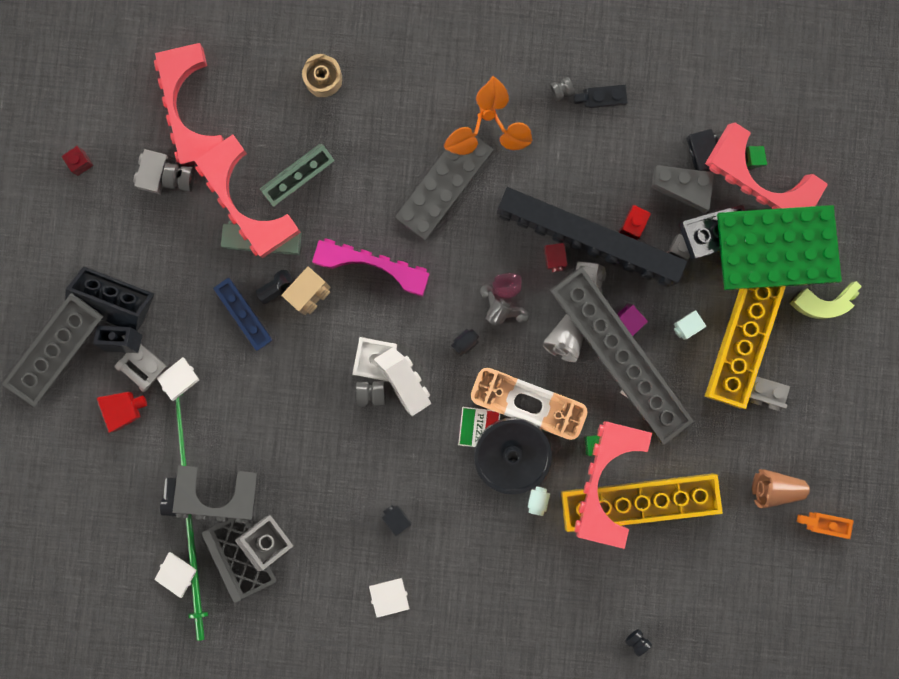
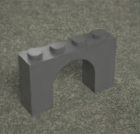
M178 465L173 513H177L176 517L188 518V514L196 515V519L208 520V516L216 517V521L226 522L228 518H236L235 522L247 523V520H252L257 473L237 471L235 491L231 501L221 508H209L203 505L196 495L198 467Z

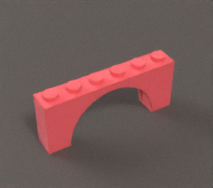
M200 43L155 53L156 60H154V66L156 71L160 73L158 83L165 95L162 97V101L169 113L166 115L168 125L172 126L173 133H170L173 145L176 144L177 151L174 152L177 163H180L182 166L196 165L194 160L224 141L221 135L205 136L189 130L182 123L177 111V96L181 85L193 72L207 66L204 49Z
M736 122L727 125L705 163L710 167V171L723 175L728 183L740 186L742 192L748 195L752 194L756 197L757 202L763 205L767 204L772 209L816 206L828 185L826 182L814 174L804 175L794 188L784 193H774L763 189L753 180L746 165L745 149L751 132Z
M231 135L194 160L198 165L195 169L201 177L205 175L208 180L206 185L211 192L216 191L219 196L217 201L223 209L227 207L230 212L228 217L233 224L237 223L240 226L239 233L244 240L248 239L252 244L250 249L254 255L264 258L301 232L288 214L271 221H257L242 215L235 208L229 192L230 177L236 164L247 153L236 137Z
M604 421L603 425L600 424L597 436H600L598 444L595 443L593 449L595 460L589 466L588 474L591 476L589 482H586L583 493L586 494L585 501L580 503L579 513H581L580 521H576L574 532H577L576 536L578 538L625 549L629 529L614 523L603 511L598 499V481L605 466L615 457L631 451L648 452L652 433Z

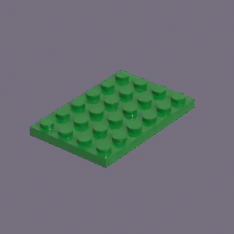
M834 205L721 212L717 214L724 290L842 282Z

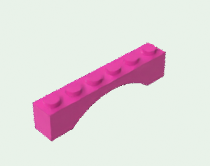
M325 238L324 241H318L312 261L314 264L329 269H335L348 264L375 266L395 278L404 291L423 297L430 276L426 272L427 269L416 266L414 269L408 267V263L399 260L397 263L390 261L389 257L379 255V258L371 256L372 252L362 249L361 252L354 251V247L343 244L341 247L335 245V241Z

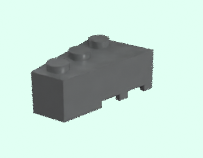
M656 165L653 169L651 188L671 198H675L685 205L694 207L705 214L710 209L714 173Z

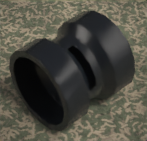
M640 629L633 631L625 640L629 647L633 646L634 653L638 657L646 653L652 646V643L643 637Z

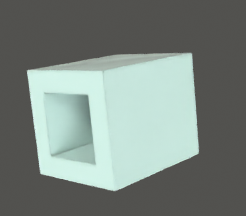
M696 310L674 323L675 333L679 338L682 337L683 340L688 339L706 327Z

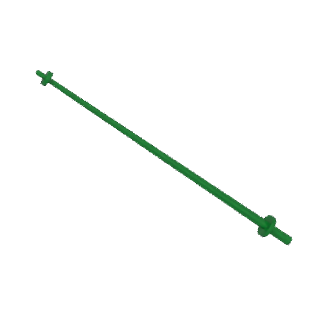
M178 397L175 400L181 466H186L180 400ZM188 514L186 527L190 566L197 570L192 514ZM196 571L191 580L194 613H189L188 618H195L196 639L201 641L205 640L202 617L208 616V611H202L198 571Z

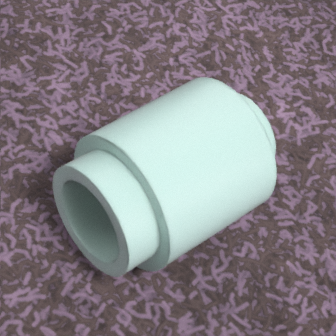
M536 486L535 490H531L528 513L543 516L544 511H547L550 493H547L546 488Z

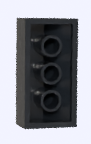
M84 266L65 291V300L72 293L103 315L101 320L119 327H131L136 331L144 322L154 297L152 292Z

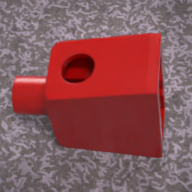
M632 205L618 233L638 240L651 213L636 205Z
M132 392L97 398L109 433L116 432L139 419L140 413L138 409L147 406L144 395L134 398Z

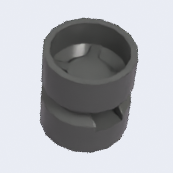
M166 163L162 176L163 187L169 189L178 187L179 190L191 192L195 180L194 167L183 165L179 168L177 164Z
M384 381L373 382L371 385L368 382H357L358 407H367L370 403L374 406H385Z

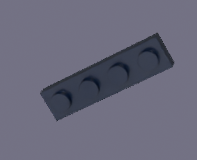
M227 278L213 288L256 351H259L273 341L230 278Z

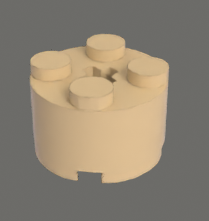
M316 54L306 61L302 70V77L307 89L316 97H328L340 89L342 73L339 64L334 58L325 54ZM321 73H323V74L325 75L324 78H321V77H320V74H321Z

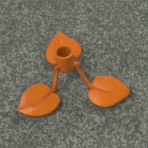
M492 76L476 96L480 113L478 114L475 131L472 133L469 127L455 130L445 141L444 148L459 155H467L473 152L478 145V140L475 136L478 134L482 118L486 121L496 120L500 129L504 132L500 137V143L506 149L520 150L529 146L533 140L530 128L524 123H513L507 130L503 127L495 109H503L509 101V95L505 86Z

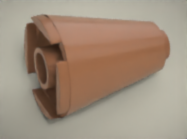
M765 469L758 470L760 473H756L753 479L752 492L757 497V500H754L759 508H769L805 500L810 493V487L806 481Z

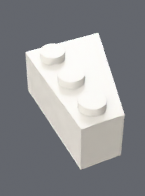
M392 347L374 359L376 364L384 371L385 378L389 380L395 394L411 416L431 404L428 398L430 394L419 383L422 380L416 371L413 372L411 369L413 364L408 356L404 357Z

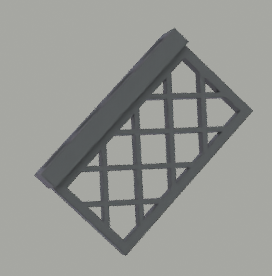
M230 518L227 522L224 521L201 532L233 602L236 603L276 583V579L269 566L263 570L271 578L266 583L257 581L260 571H257L255 580L243 577L247 566L255 567L248 564L249 559H247L246 563L236 560L235 558L240 547L239 545L227 542L231 531L244 534L246 528L249 530L251 526L247 520L243 532L234 530L232 526L236 518ZM231 523L230 528L226 527L225 525ZM221 527L228 529L225 541L218 539L214 530ZM219 541L224 543L223 548L221 547ZM226 544L237 547L233 558L225 556L223 551ZM227 559L232 560L231 566ZM234 561L245 565L241 576L234 574L232 571ZM236 577L240 578L239 584L236 580ZM242 579L253 582L251 590L244 594L240 588Z

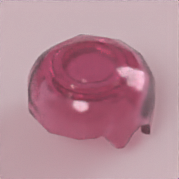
M514 273L497 275L495 282H493V291L501 298L509 299L515 297L522 288L521 276Z

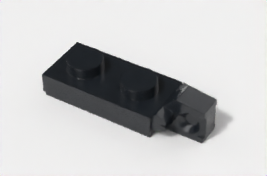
M626 84L583 89V93L574 95V104L584 103L585 107L589 108L627 105Z

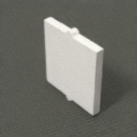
M183 357L157 377L163 387L162 390L168 394L172 401L199 381L193 371L194 368L189 366Z
M169 552L164 563L160 565V570L155 580L182 598L188 586L191 585V580L197 570Z
M402 578L369 586L372 597L371 604L374 605L376 617L410 609L406 597L408 593L404 589Z

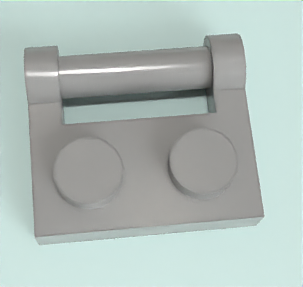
M140 344L139 353H126L116 363L115 368L125 373L139 386L142 392H145L167 366ZM131 361L148 376L147 380L144 381L126 364Z

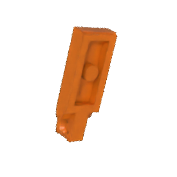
M809 512V517L799 514L797 517V522L807 524L806 529L812 532L846 539L851 538L854 520L817 512Z

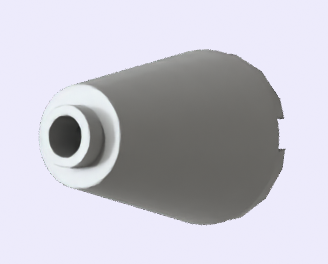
M566 314L544 340L543 347L554 356L556 354L562 355V360L576 362L580 355L584 337Z

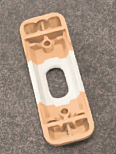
M483 368L479 372L471 392V399L477 405L511 418L528 420L542 430L570 440L576 439L579 436L587 416V408L584 404L491 368ZM522 393L536 398L542 402V409L537 414L519 409L514 404L515 397Z

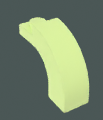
M857 281L850 283L833 301L821 300L806 288L790 304L805 316L815 319H828L840 316L852 309L854 305L849 300L852 301L859 295L858 290L862 286Z

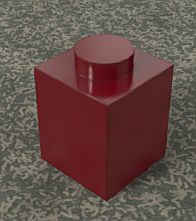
M78 146L61 156L70 171L77 176L94 166L84 150Z
M564 243L544 246L547 270L552 269V273L563 271V268L567 267Z

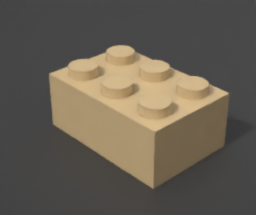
M308 266L281 296L299 312L306 315L307 313L311 314L317 308L316 303L320 299L324 300L330 294L329 289L331 287Z

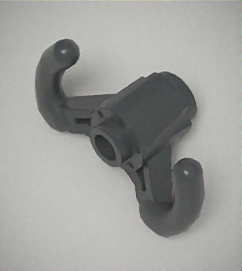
M483 285L480 288L482 297L489 298L491 307L486 313V319L491 324L499 326L503 324L506 318L516 316L518 322L529 320V313L524 308L510 306V301L503 297L500 299L492 286Z

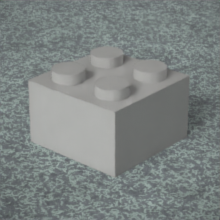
M271 515L264 517L235 540L257 571H263L293 547Z

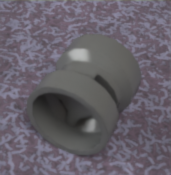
M569 77L562 79L559 83L554 82L550 84L551 92L556 101L562 100L564 96L575 94Z

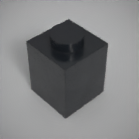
M390 505L383 511L385 515L382 516V519L395 536L412 524L399 505L395 507Z

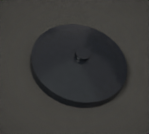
M505 418L494 422L482 432L475 446L474 460L480 478L490 488L504 494H521L532 490L544 480L551 466L552 451L546 435L537 425L521 418Z

